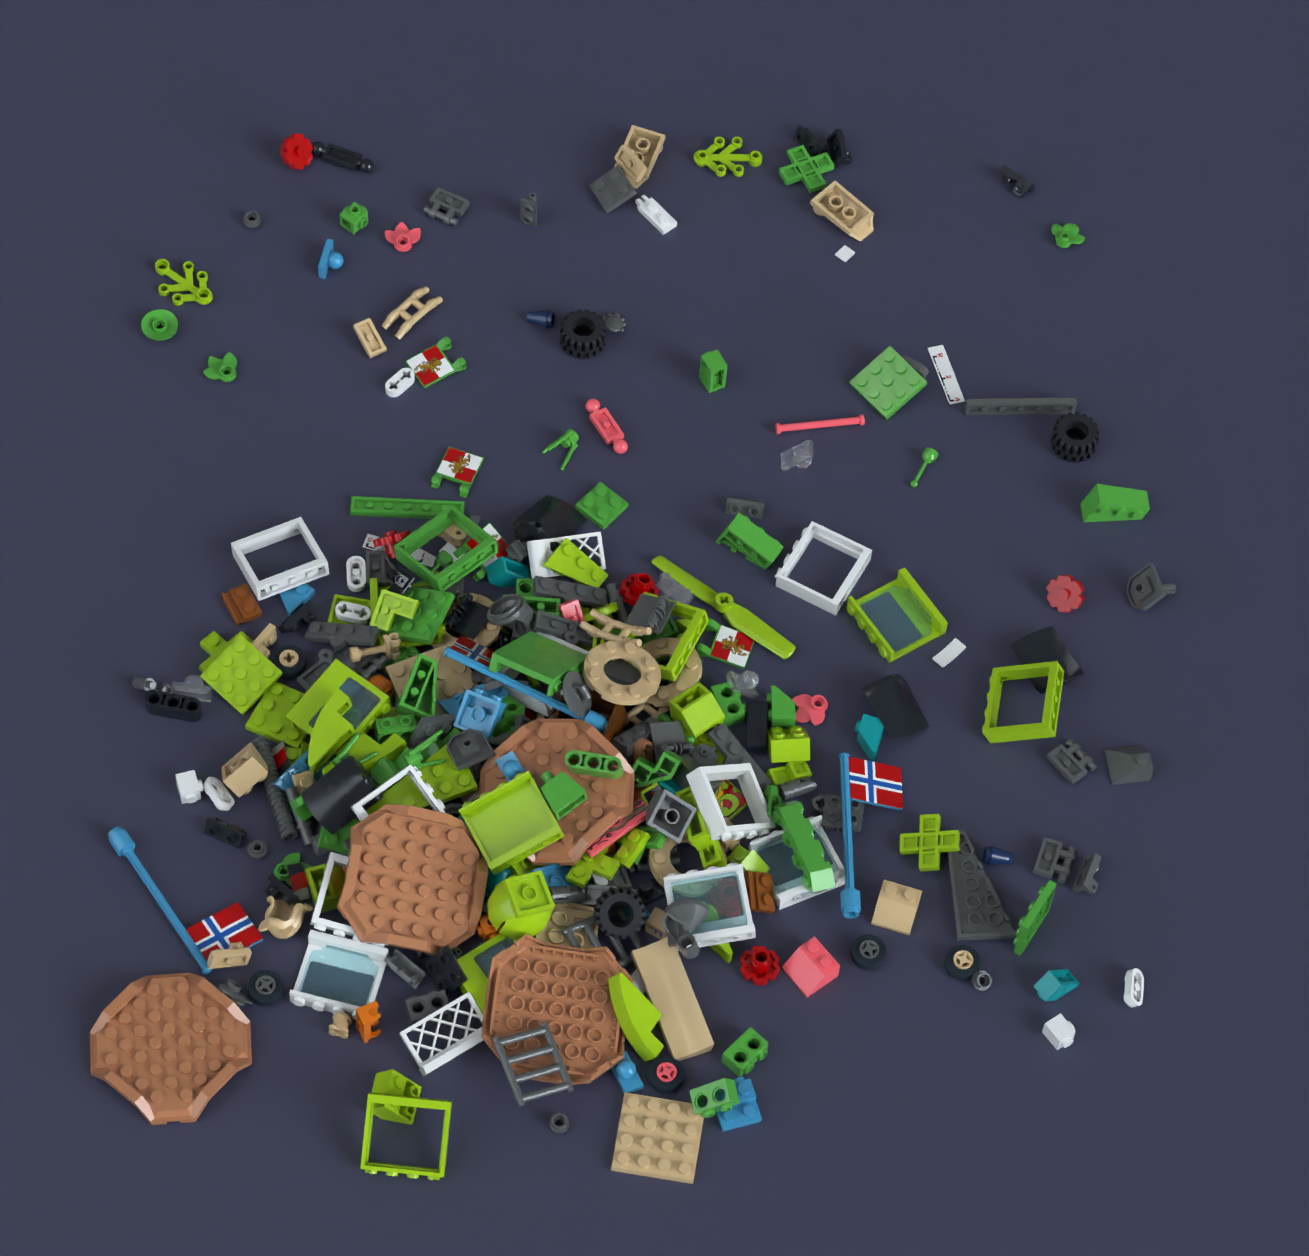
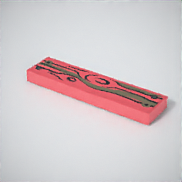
M641 798L637 799L634 802V813L613 824L587 848L585 853L590 858L594 857L646 819L648 805Z

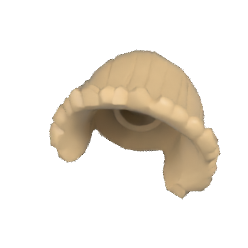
M268 896L267 901L271 904L267 908L265 919L260 923L258 930L261 932L269 930L278 939H288L299 930L305 913L312 911L313 907L306 903H296L295 906L293 904L289 906L282 899L276 900L273 896Z

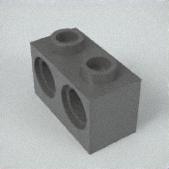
M434 990L426 995H415L405 1000V1009L410 1026L449 1004L445 990ZM434 1004H441L442 1006L439 1007V1008H437V1007H434L433 1005H434ZM421 1009L422 1012L416 1013L414 1010ZM444 1011L441 1020H451V1011ZM429 1020L426 1022L425 1027L437 1024L438 1022Z

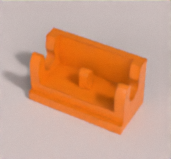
M377 1001L356 1009V1027L364 1044L381 1034V1029L375 1032L371 1031L372 1026L379 1024L378 1019L381 1017V1014L378 1013L379 1005Z

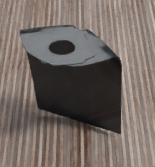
M546 495L517 517L513 523V529L516 539L520 540L521 543L524 541L526 543L529 535L534 536L536 540L569 536L587 519L567 502ZM535 522L540 523L541 527L537 528ZM550 542L551 551L554 550L559 545V543Z
M1053 626L1030 633L1010 645L1021 665L1058 661L1064 670L1062 687L1084 675L1082 669L1072 657ZM1048 676L1029 678L1039 693H1046Z
M889 675L860 687L877 713L890 740L910 736L929 727L906 680L901 675Z
M351 755L343 759L309 786L301 795L313 816L333 835L357 817L350 807L376 789L378 784L362 764ZM362 772L367 777L366 779L361 776ZM381 792L363 805L364 810H367L384 797L383 793Z

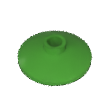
M163 309L153 310L143 317L141 328L143 333L150 339L166 340L176 333L178 320L170 311Z

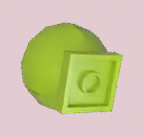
M542 870L523 875H512L497 884L487 902L488 919L496 931L505 921L499 933L511 940H518L525 934L534 937L546 928L552 911L555 908Z

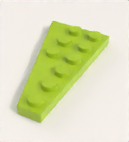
M447 744L423 762L445 759L444 763L419 769L422 773L420 777L422 781L430 784L434 790L432 795L436 800L439 798L442 803L478 790L469 767L461 771L457 770L447 752ZM407 775L386 791L381 800L365 811L368 815H371L386 804L410 805L424 809H430L431 806L409 775Z

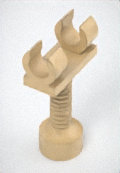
M399 634L383 635L384 644L373 648L358 649L357 646L350 647L351 662H359L362 656L379 654L381 652H384L388 661L390 659H399L401 657L398 647L401 644Z

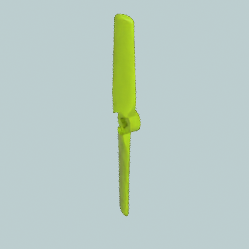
M656 556L652 559L653 565L696 597L714 606L718 612L724 613L723 617L737 630L783 659L789 658L795 651V645L748 609L734 603V599L730 594L725 592L716 593L712 588L663 556Z

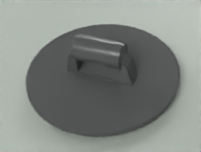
M570 671L563 679V696L568 708L574 715L585 717L591 709L592 696L590 689L581 674L576 671Z

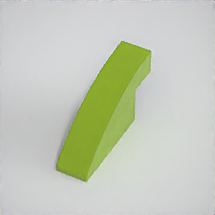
M339 688L322 708L311 733L308 765L314 775L356 733L353 725L342 717L353 705L350 698Z
M363 733L347 753L360 760L373 752H377L376 756L362 763V766L371 775L370 769L382 757L395 760L407 745L406 741L396 733L391 735L381 745ZM332 762L322 769L323 775L334 767Z
M689 786L676 792L675 795L697 808L686 832L689 842L699 851L703 868L706 870L712 866H717L718 868L726 867L727 863L719 840L711 839L691 787Z
M622 972L611 976L608 979L611 1001L626 1038L644 1062L656 1058L664 1045L651 1033V1030L662 1017V1014Z

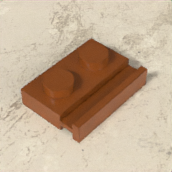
M247 583L230 589L227 593H221V598L237 627L241 623H247L262 617V611Z
M749 870L744 872L750 910L766 914L774 913L775 903L772 874L751 872Z

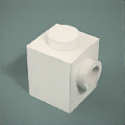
M195 770L175 774L176 785L182 804L194 803L200 800L201 791H204L201 779L197 780Z
M1061 1013L1046 1022L1042 1031L1056 1050L1070 1046L1074 1041L1073 1038L1076 1032L1073 1024L1067 1021Z

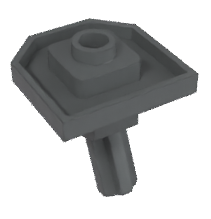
M1149 563L1129 578L1126 593L1132 607L1147 610L1165 597L1166 594H1174L1176 592V585L1173 583H1161L1154 564Z
M470 728L451 736L446 746L447 752L457 770L461 771L469 767L474 780H480V762L495 756L483 732Z

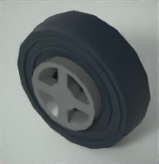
M871 934L862 935L853 942L851 959L859 968L874 970L885 962L887 955L886 945L879 937Z
M261 970L256 972L248 982V995L257 1005L271 1006L276 1004L284 993V982L274 971Z

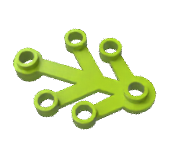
M716 137L714 144L706 150L696 151L693 157L696 165L700 167L708 166L719 177L725 176L726 167L737 177H741L744 174V167L742 165H735L731 161H748L752 167H758L762 164V154L759 151H752L750 154H731L736 149L742 147V138L734 137L732 143L722 152L713 154L717 149H721L725 145L723 137ZM713 161H719L722 164L717 165Z
M159 259L156 261V272L162 276L166 275L178 283L174 285L161 284L158 288L161 296H167L170 292L189 291L192 293L185 295L180 293L174 294L172 296L174 305L180 306L183 302L196 301L198 304L206 305L213 300V294L206 285L208 280L207 272L199 271L197 273V281L199 282V288L193 285L194 264L187 261L183 264V271L186 279L170 269L168 260Z

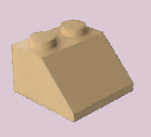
M251 742L221 767L223 783L238 797L248 794L254 784L258 781L262 782L268 775V765Z
M884 880L871 924L910 935L922 890Z

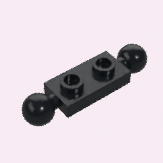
M314 142L312 144V154L315 156L322 155L323 161L354 172L357 167H360V170L364 173H369L374 168L373 162L370 159L362 160V154L331 143H329L327 148L321 142Z

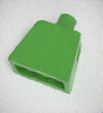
M548 770L540 777L545 783L540 788L542 795L557 821L588 799L585 789L564 772L554 776Z

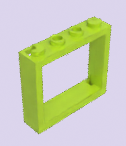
M644 592V593H643V594L650 595V596H653V597H657V598H658L657 595L650 594V593H647V592ZM669 599V601L676 602L671 615L691 620L666 666L658 664L661 678L676 682L709 619L704 609ZM630 633L626 638L634 639L635 635Z
M1058 661L993 668L992 676L989 678L990 690L987 693V708L984 712L985 724L982 726V733L990 743L1056 736L1064 670ZM1048 676L1042 723L996 727L1003 681Z
M369 1092L360 1169H364L365 1173L377 1174V1171H384L388 1176H398V1173L407 1174L406 1177L419 1178V1175L427 1176L428 1180L444 1178L452 1100ZM375 1103L445 1110L439 1169L369 1161Z

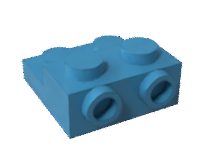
M474 687V690L466 689L453 726L464 731L469 728L482 731L486 739L490 740L496 723L500 722L507 703L501 702L503 698L491 694V697L484 695L486 691L476 687Z
M744 1077L734 1079L740 1104L733 1106V1109L730 1111L716 1112L722 1132L762 1121L751 1079L745 1080ZM725 1092L722 1095L723 1100L726 1096Z

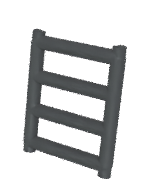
M626 906L613 907L608 910L609 918L618 914L622 923L629 919L625 912L627 910ZM594 915L560 929L563 936L566 935L571 947L581 948L573 933L580 929H584L593 948L602 947L591 925L596 923ZM635 932L634 936L630 937L635 948L644 947L638 934ZM610 936L609 939L620 958L617 961L618 964L624 967L634 963L632 956H627L619 938L614 939Z
M547 1022L540 1024V1027L502 1038H499V1036L492 1038L519 1107L525 1105V1102L561 1091H574ZM544 1035L547 1042L546 1046L507 1057L503 1046ZM551 1053L555 1062L553 1065L518 1075L514 1074L511 1064ZM559 1072L562 1083L522 1094L518 1083Z

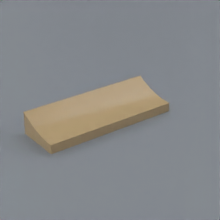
M668 937L650 945L632 950L631 956L648 999L662 1014L658 1024L671 1057L681 1061L710 1052L714 1046V1041L676 946L669 947Z

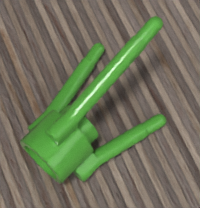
M568 429L556 441L542 450V453L551 451L559 444L564 448L570 447L560 468L564 470L574 450L578 447L576 442L579 440V436L574 430Z
M439 730L416 748L404 754L403 757L406 764H411L413 767L416 766L419 770L423 767L444 763L445 759L425 763L420 762L423 760L420 752L436 742L437 737L443 733V730Z
M358 732L351 738L341 753L331 761L334 767L350 756L347 752L360 737ZM373 752L358 761L362 764L378 753Z
M768 785L764 787L763 796L768 805L767 816L771 817L772 806L776 803L781 804L782 797L779 796L778 787Z

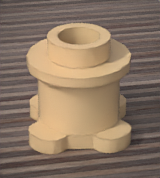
M345 1012L333 1014V1023L329 1025L328 1033L332 1036L348 1038V1027L352 1023V1019Z

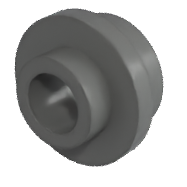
M248 211L243 217V224L248 228H255L261 223V217L256 211Z
M261 840L252 841L247 847L249 856L256 860L262 859L267 854V845Z
M977 971L972 977V984L979 991L987 990L992 983L991 976L986 971ZM980 977L983 980L982 984L979 983Z
M557 1113L551 1116L549 1127L554 1133L561 1134L569 1128L570 1122L566 1115ZM561 1122L563 1125L556 1126V1123Z

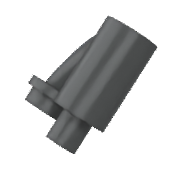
M136 676L132 681L133 687L138 690L173 692L170 685H157L152 678Z

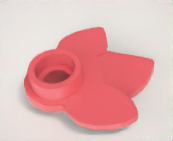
M400 222L394 231H385L386 240L394 244L395 249L400 252L410 250L412 244L418 242L421 237L420 228L409 230L403 222Z
M801 694L792 699L799 708L796 712L797 722L806 723L811 720V723L817 726L824 721V712L828 708V702L824 696L815 695L812 697L807 694Z

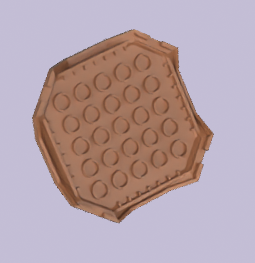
M536 719L522 725L493 751L495 756L488 758L480 770L479 796L484 792L495 790L502 782H508L495 760L510 751L514 752L524 771L530 772L540 792V788L545 784L540 777L548 770L554 776L561 772L566 773L585 789L588 799L557 821L565 836L527 857L532 865L560 864L575 866L594 841L618 820L634 813V770L620 751L594 726L581 719ZM571 750L615 756L620 759L624 772L618 779L572 773L567 768L565 756ZM573 759L570 764L576 765L580 760ZM592 762L589 767L595 768L599 765V762ZM612 765L609 770L615 771L619 766Z
M386 804L350 828V851L344 885L337 908L344 919L348 920L353 928V932L361 943L386 944L424 952L433 956L446 945H449L450 949L457 947L475 934L483 908L488 864L474 837L462 820L447 813L410 805Z
M525 934L515 941L512 946L506 950L504 949L492 958L486 990L481 1037L499 1059L492 1040L493 1037H506L540 1027V1024L547 1022L572 1085L591 1083L624 1058L625 1034L614 1011L608 979L620 972L632 984L633 978L625 968L618 964L615 960L616 957L607 946L583 949L545 943ZM539 1035L503 1047L507 1057L546 1046L547 1042L544 1035ZM551 1053L511 1064L514 1074L518 1075L553 1065L555 1062ZM559 1072L531 1079L554 1084L562 1083Z
M193 973L148 975L131 982L102 1011L90 1031L91 1075L104 1080L141 1112L151 1125L167 1124V1122L180 1121V1123L196 1122L208 1101L238 1071L252 1065L250 1020L234 1001L204 977Z

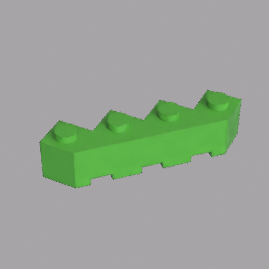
M455 727L443 740L437 739L436 742L420 752L423 760L420 762L423 763L449 742L451 736L464 730ZM406 747L395 760L382 757L370 769L379 785L408 766L403 755L413 748ZM402 777L401 779H399L397 782H395L394 784H392V785H391L390 787H388L387 789H390L391 787H393L395 784H397V783H398L400 780H402L404 777Z
M668 749L663 752L657 765L640 756L632 767L635 772L634 789L672 779L684 758Z
M793 800L773 805L772 819L776 825L783 827V843L793 849L792 861L796 868L803 870L802 882L804 887L811 892L836 887L832 866L829 861L825 862L823 847L819 839H814V829L809 818H804L802 811H804L802 803Z

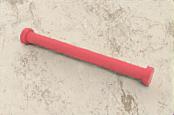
M860 414L859 417L781 425L776 423L775 428L776 434H781V432L853 424H860L862 426L865 425L864 415Z

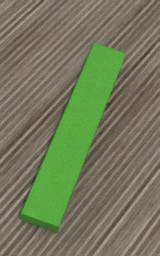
M351 496L350 515L433 519L451 505L464 514L465 501Z

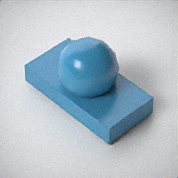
M332 239L325 241L318 265V277L322 279L326 278L328 268L338 269L344 262L343 256L339 252H334Z
M513 751L495 760L508 782L514 779L518 773L525 772Z
M625 1051L624 1058L611 1067L623 1093H633L643 1089L644 1085L636 1071L635 1064L630 1059L627 1051Z

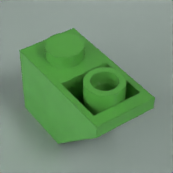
M771 685L770 693H767L766 696L767 704H770V710H767V721H771V728L782 727L783 729H790L791 726H795L796 721L795 702L775 685Z

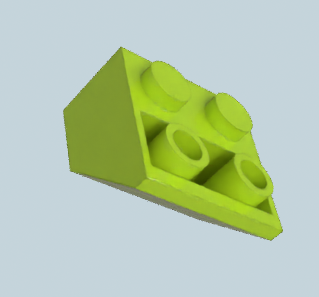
M700 682L669 701L670 717L674 721H681L682 727L694 738L725 719V715L713 694Z
M791 726L790 729L772 727L771 730H767L766 738L771 763L810 761V737L805 728Z
M326 864L305 869L306 881L314 906L317 901ZM333 865L320 913L338 909L337 904L345 880V873L342 867Z
M394 1069L376 1073L371 1092L419 1097L422 1087ZM375 1103L374 1115L383 1120L411 1125L413 1124L417 1107Z

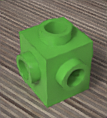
M355 201L350 206H346L343 212L340 213V225L353 235L368 223L367 209Z

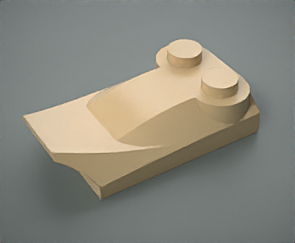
M632 125L624 144L629 149L634 150L641 162L647 167V170L640 182H634L622 167L621 169L633 188L638 189L649 178L657 157L663 149L666 135Z
M836 180L811 199L810 204L817 215L825 216L861 242L873 232L874 213Z

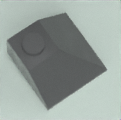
M1143 745L1104 750L1112 785L1150 781L1154 769L1150 752Z
M666 789L656 790L647 806L646 824L680 844L697 808Z

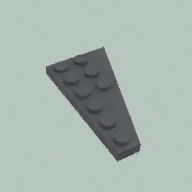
M959 831L960 851L947 852L957 941L1015 939L1017 936L1015 935L1016 931L1012 928L1009 922L1010 919L1005 914L1001 901L992 883L986 876L966 832Z

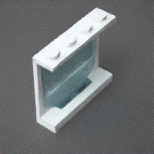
M821 815L809 817V820L814 829V839H819L823 847L825 862L829 861L832 866L836 887L817 892H811L804 887L802 882L803 870L794 866L792 861L793 849L783 843V830H775L763 838L757 837L749 844V852L752 850L756 851L770 868L768 874H772L774 901L779 910L845 884V868L821 827L823 819Z
M730 863L726 867L718 868L717 866H712L703 871L690 870L685 874L671 873L667 877H663L667 905L682 898H692L700 900L708 906V918L691 933L695 937L699 948L756 938L743 874V864Z
M310 930L308 935L309 944L294 989H290L289 992L290 1002L297 1006H308L317 1011L325 1010L333 1014L345 1012L356 1020V1009L374 1002L386 968L384 959L389 955L388 948Z

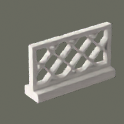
M470 992L399 1033L418 1064L422 1076L429 1074L484 1041L481 1037L482 1027L479 1029L469 1027L471 1017L478 1018L481 1023L483 1020V1014ZM466 998L471 1005L470 1012L459 1010L460 1002ZM444 1011L455 1012L452 1023L441 1020ZM458 1013L469 1016L466 1026L455 1024ZM427 1021L438 1022L435 1033L424 1030ZM440 1023L451 1026L449 1037L438 1034ZM454 1027L465 1030L464 1037L461 1040L452 1038ZM410 1031L420 1032L418 1043L411 1042L406 1034ZM423 1033L434 1036L432 1047L421 1044ZM437 1037L448 1040L447 1047L444 1050L435 1048ZM420 1048L431 1050L429 1059L422 1062L418 1055Z

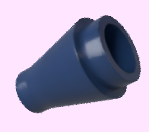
M550 310L529 311L527 322L549 328V326L553 327L555 313Z
M993 846L985 847L982 860L987 865H1011L1013 853H1008Z

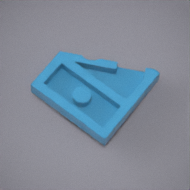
M307 583L279 593L288 616L315 595V590Z

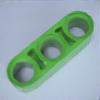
M571 750L565 756L567 768L572 773L618 779L624 772L620 759L615 756ZM573 759L580 760L576 765L570 764ZM592 762H599L597 767H589ZM612 765L619 766L615 771L609 770Z

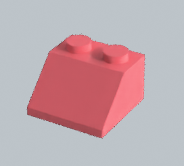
M815 936L801 945L782 966V970L806 997H809L838 977L840 964Z

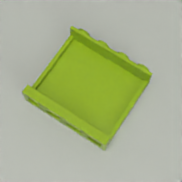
M529 771L518 773L511 781L500 783L495 790L482 793L477 800L466 802L458 810L494 875L565 836Z

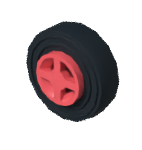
M660 1057L653 1061L649 1067V1083L660 1093L675 1092L684 1082V1068L673 1057Z

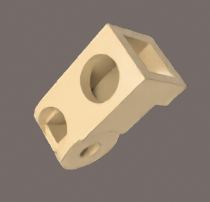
M452 524L437 536L454 547L459 548L466 542L467 534Z

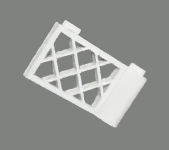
M601 531L526 542L532 579L535 576L546 578L561 576L551 569L543 568L542 565L553 553L550 548V542L560 544L565 538L577 540L581 544L579 549L583 546L591 551L588 557L591 558L595 554L600 558L601 566L599 567L602 570L606 569ZM596 536L597 546L593 550L585 543L589 537Z

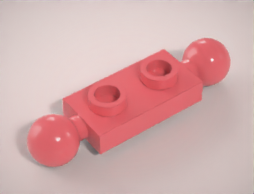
M589 399L586 402V409L591 413L589 419L607 445L614 443L613 449L616 453H625L628 449V444L623 440L624 433L606 407L600 409V402L597 399Z

